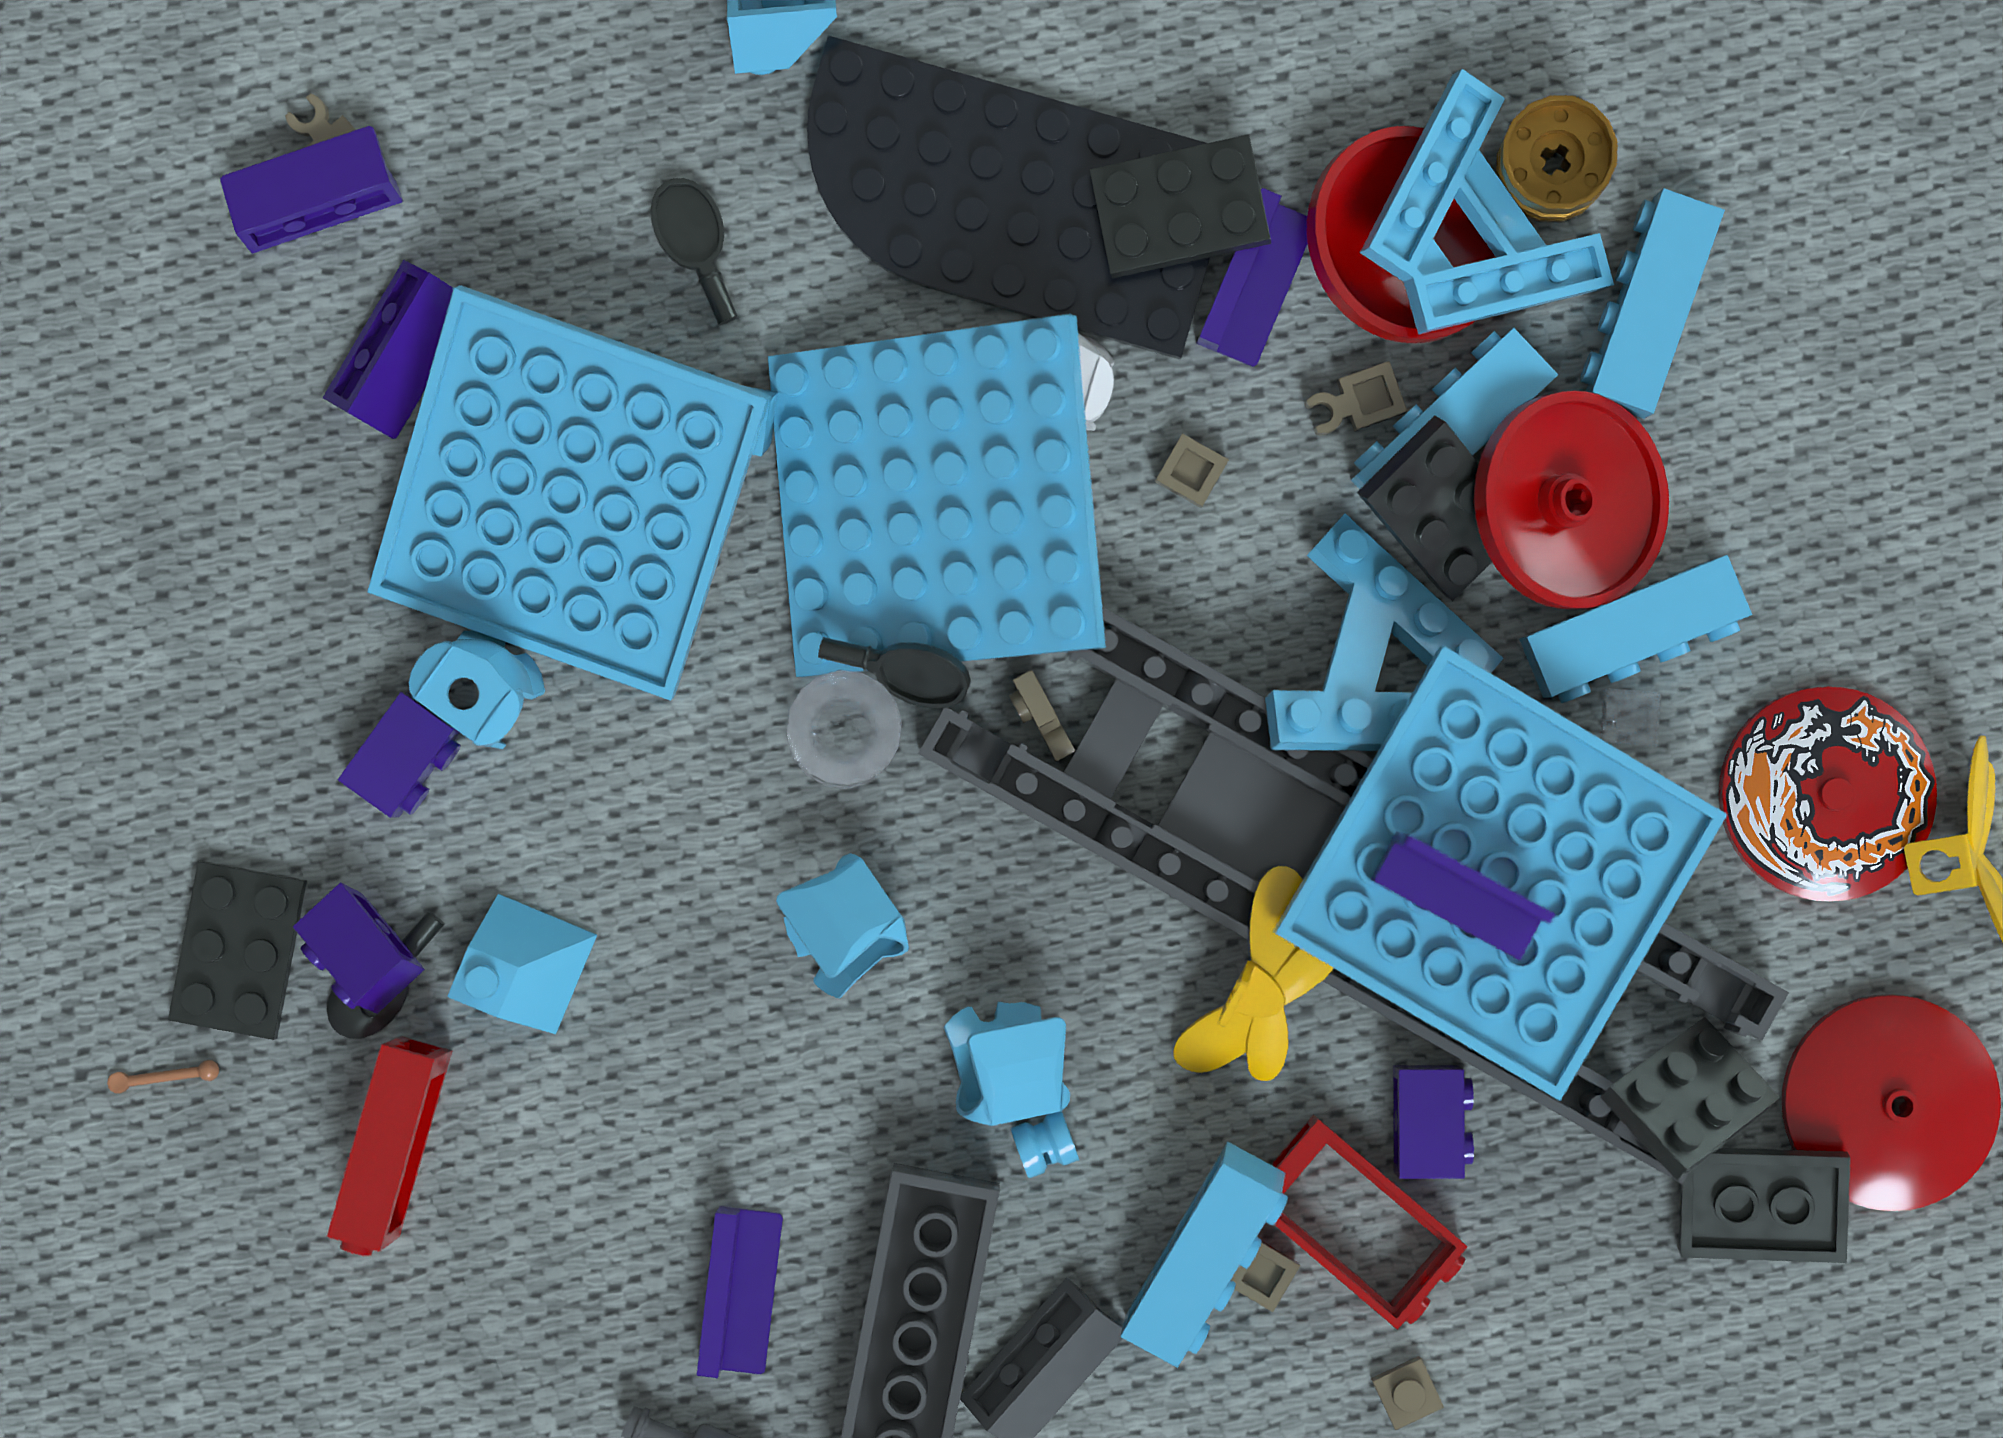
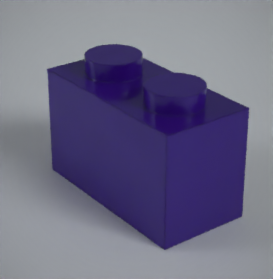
M400 692L337 780L390 818L400 817L404 811L411 815L429 793L430 789L423 784L434 768L437 767L441 771L445 770L459 752L461 745L455 739L460 732L413 699L411 693Z
M341 882L293 926L305 942L300 947L303 954L318 969L323 971L326 968L336 980L331 985L333 992L351 1009L358 1005L378 1014L425 970L361 892Z
M1393 1065V1173L1399 1179H1465V1164H1473L1474 1140L1472 1132H1465L1464 1110L1473 1109L1474 1091L1472 1078H1464L1463 1068L1458 1065Z

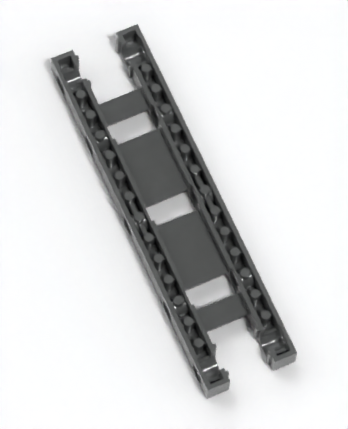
M1102 607L1106 648L1067 651L1066 653L1071 655L1068 660L1076 663L1079 659L1113 678L1115 682L1064 773L1027 753L1028 746L1021 743L1018 748L967 719L969 713L961 710L958 714L947 707L943 708L920 749L919 755L1248 940L1252 903L1262 877L1274 867L1287 866L1298 872L1300 877L1304 879L1373 761V758L1360 751L1271 750L1266 700L1264 697ZM1162 707L1209 732V735L1157 826L1120 806L1111 798ZM1665 922L1636 970L1637 974L1666 989L1665 995L1683 1003L1689 1002L1725 1022L1726 1024L1723 1028L1744 1037L1748 1035L1760 1040L1764 1039L1789 994L1786 990ZM1334 968L1323 980L1324 983L1673 1178L1600 1098L1614 1082L1584 1066L1604 1027L1562 1099L1559 1101ZM1688 1173L1677 1181L1683 1184Z

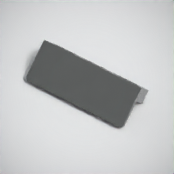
M1066 1277L965 1390L960 1400L984 1429L997 1438H1034L1123 1339L1120 1337L1123 1326L1101 1311L1081 1288Z

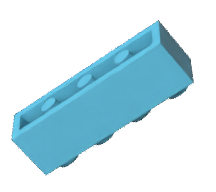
M1665 188L1653 197L1652 202L1648 200L1642 202L1633 225V230L1641 233L1634 252L1626 250L1615 277V281L1623 283L1617 303L1608 301L1599 321L1598 331L1605 333L1599 353L1590 352L1581 373L1580 382L1588 384L1585 392L1611 399L1624 407L1633 416L1642 419L1654 414L1720 226L1724 209Z
M1515 328L1510 330L1503 338L1494 331L1471 352L1478 361L1462 375L1455 367L1432 389L1439 397L1424 412L1416 404L1393 425L1399 435L1384 448L1376 441L1354 462L1361 471L1351 481L1360 489L1434 415L1445 421L1468 451L1474 455L1489 440L1497 426L1508 414L1525 402L1532 400L1558 374Z
M1725 555L1622 596L1610 603L1600 605L1534 632L1519 640L1543 698L1558 695L1560 702L1565 703L1591 692L1588 682L1608 675L1610 683L1640 672L1641 669L1638 661L1657 654L1660 663L1683 655L1691 651L1687 641L1707 634L1709 641L1714 642L1740 631L1737 621L1751 616L1752 612L1728 555Z
M1229 1142L1226 1143L1125 1316L1121 1338L1177 1368L1188 1351L1196 1354L1200 1350L1210 1329V1325L1205 1323L1213 1308L1220 1312L1225 1308L1236 1286V1282L1232 1281L1231 1278L1239 1265L1246 1269L1251 1265L1262 1242L1257 1237L1265 1222L1273 1226L1286 1205L1288 1196L1282 1193L1285 1172Z

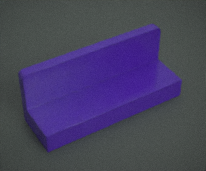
M366 126L237 170L220 178L235 233L252 254L403 202L397 182L386 166L377 134L371 126Z
M1264 188L1261 189L1271 244L1234 253L1196 343L1251 367L1258 364L1308 244L1307 216L1280 205L1279 202L1282 196Z
M403 260L322 398L392 439L397 438L425 391L454 288L433 274Z
M1397 831L1371 878L1372 882L1518 960L1522 959L1541 921L1551 924L1555 913L1418 839Z
M719 1206L715 1212L696 1376L718 1378L722 1370L752 1374H763L765 1372L783 1223L782 1214Z

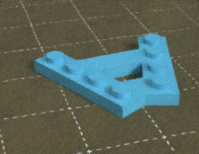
M1463 69L1451 76L1360 251L1362 255L1404 282L1418 335L1603 290L1614 285L1600 233L1546 245L1479 149L1505 98ZM1453 199L1456 200L1496 258L1453 268L1433 239Z
M1344 514L1306 555L1349 594L1322 691L1273 690L1265 697L1271 750L1379 751L1412 694L1408 692H1375L1391 633L1427 666L1440 646L1449 648L1489 673L1493 672L1503 660V657L1348 515Z

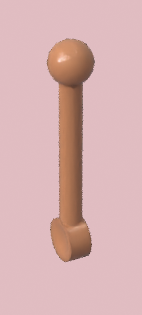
M205 1060L198 1067L131 1076L124 1072H116L109 1076L107 1085L111 1092L119 1094L128 1090L129 1086L197 1077L205 1081H212L219 1074V1066L212 1060Z

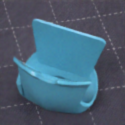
M474 630L463 631L456 641L436 643L427 649L415 663L409 679V691L413 699L474 742V745L503 749L506 746L501 739L516 722L523 707L524 698L532 700L544 695L545 687L542 674L530 655L527 653L511 654L505 648V641ZM459 678L473 680L479 689L477 703L467 710L456 708L449 698L450 686Z
M849 853L842 856L833 871L779 893L776 898L779 908L785 915L783 918L787 936L794 945L797 956L812 955L820 967L813 979L814 983L822 991L835 998L840 999L858 979L882 958L899 956L909 950L903 916H901L864 860L855 854Z
M998 1002L995 1019L991 1022L980 1021L973 1008L966 1007L953 1015L945 1024L944 1030L951 1045L961 1081L956 1096V1110L959 1115L977 1123L993 1126L1060 1112L1069 1104L1070 1091L1062 1082L1066 1023L1062 1018L1053 1017L1041 1020V1007L1025 1002Z

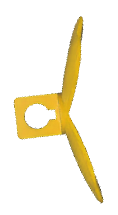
M1981 735L1974 745L1970 763L1967 833L1908 843L1905 845L1904 851L1912 891L1915 895L1979 886L1992 922L2003 942V878L1984 855L1994 813L1995 772L1993 765L1989 762L1987 739ZM1939 850L1944 852L1949 858L1958 856L1961 868L1952 869L1950 875L1945 880L1933 881L1923 874L1921 860L1928 851Z
M1277 866L1269 870L1260 880L1254 895L1250 917L1249 944L1251 960L1246 962L1224 1006L1216 1008L1197 1019L1178 1037L1173 1055L1175 1061L1184 1069L1197 1073L1209 1072L1226 1065L1245 1053L1249 1072L1257 1080H1272L1278 1076L1283 1068L1289 1045L1288 1023L1284 1006L1310 991L1334 969L1332 966L1273 932L1303 880L1294 869L1287 866Z

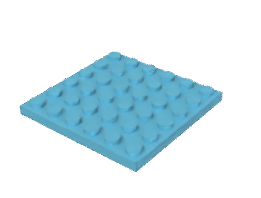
M459 285L453 290L367 593L671 701L678 689L771 395Z
M1068 314L768 356L771 391L778 392L773 422L796 677L864 671L859 667L818 658L819 646L823 637L864 647L871 646L873 649L881 651L897 643H921L940 648L952 654L961 662L1106 648L1076 316Z
M1440 646L1273 932L1560 1101L1727 814L1449 648ZM1397 831L1418 839L1555 913L1551 924L1541 921L1522 959L1518 960L1372 882L1371 878Z

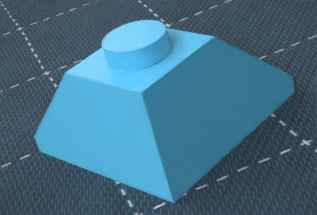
M727 0V21L735 74L750 72L756 75H765L775 70L789 69L836 19V0Z
M498 894L466 950L447 997L494 1017L556 1034L597 938V934Z

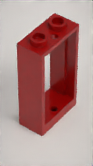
M403 1036L381 1044L327 1233L328 1238L341 1241L340 1249L356 1255L372 1256L373 1250L380 1252L400 1237L453 1050Z
M1313 1114L1271 1164L1285 1172L1282 1193L1284 1194L1322 1148L1328 1144L1436 1236L1441 1243L1393 1300L1389 1302L1283 1211L1274 1225L1397 1330L1405 1321L1413 1324L1429 1306L1431 1300L1427 1295L1440 1280L1447 1283L1461 1269L1466 1259L1462 1256V1253L1468 1246Z

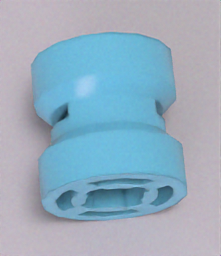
M1062 1111L1046 1114L1043 1122L1034 1126L1025 1122L1011 1127L1018 1153L1029 1179L1043 1174L1047 1165L1058 1162L1065 1166L1080 1160Z

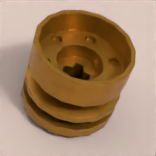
M1550 95L1528 104L1512 120L1496 155V175L1525 216L1538 222H1563L1584 213L1607 187L1617 165L1618 141L1610 120L1594 104L1573 95ZM1556 152L1564 158L1561 167L1566 172L1557 169L1552 175H1549L1543 170L1546 161L1541 155L1551 158Z

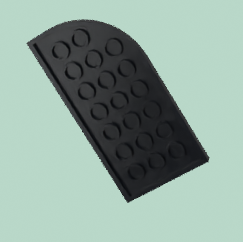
M828 35L809 104L807 122L808 151L812 172L828 212L839 229L858 250L884 270L911 283L1035 319L1068 314L1077 317L1078 331L1181 360L1210 257L1112 278L1090 169L1206 144V142Z

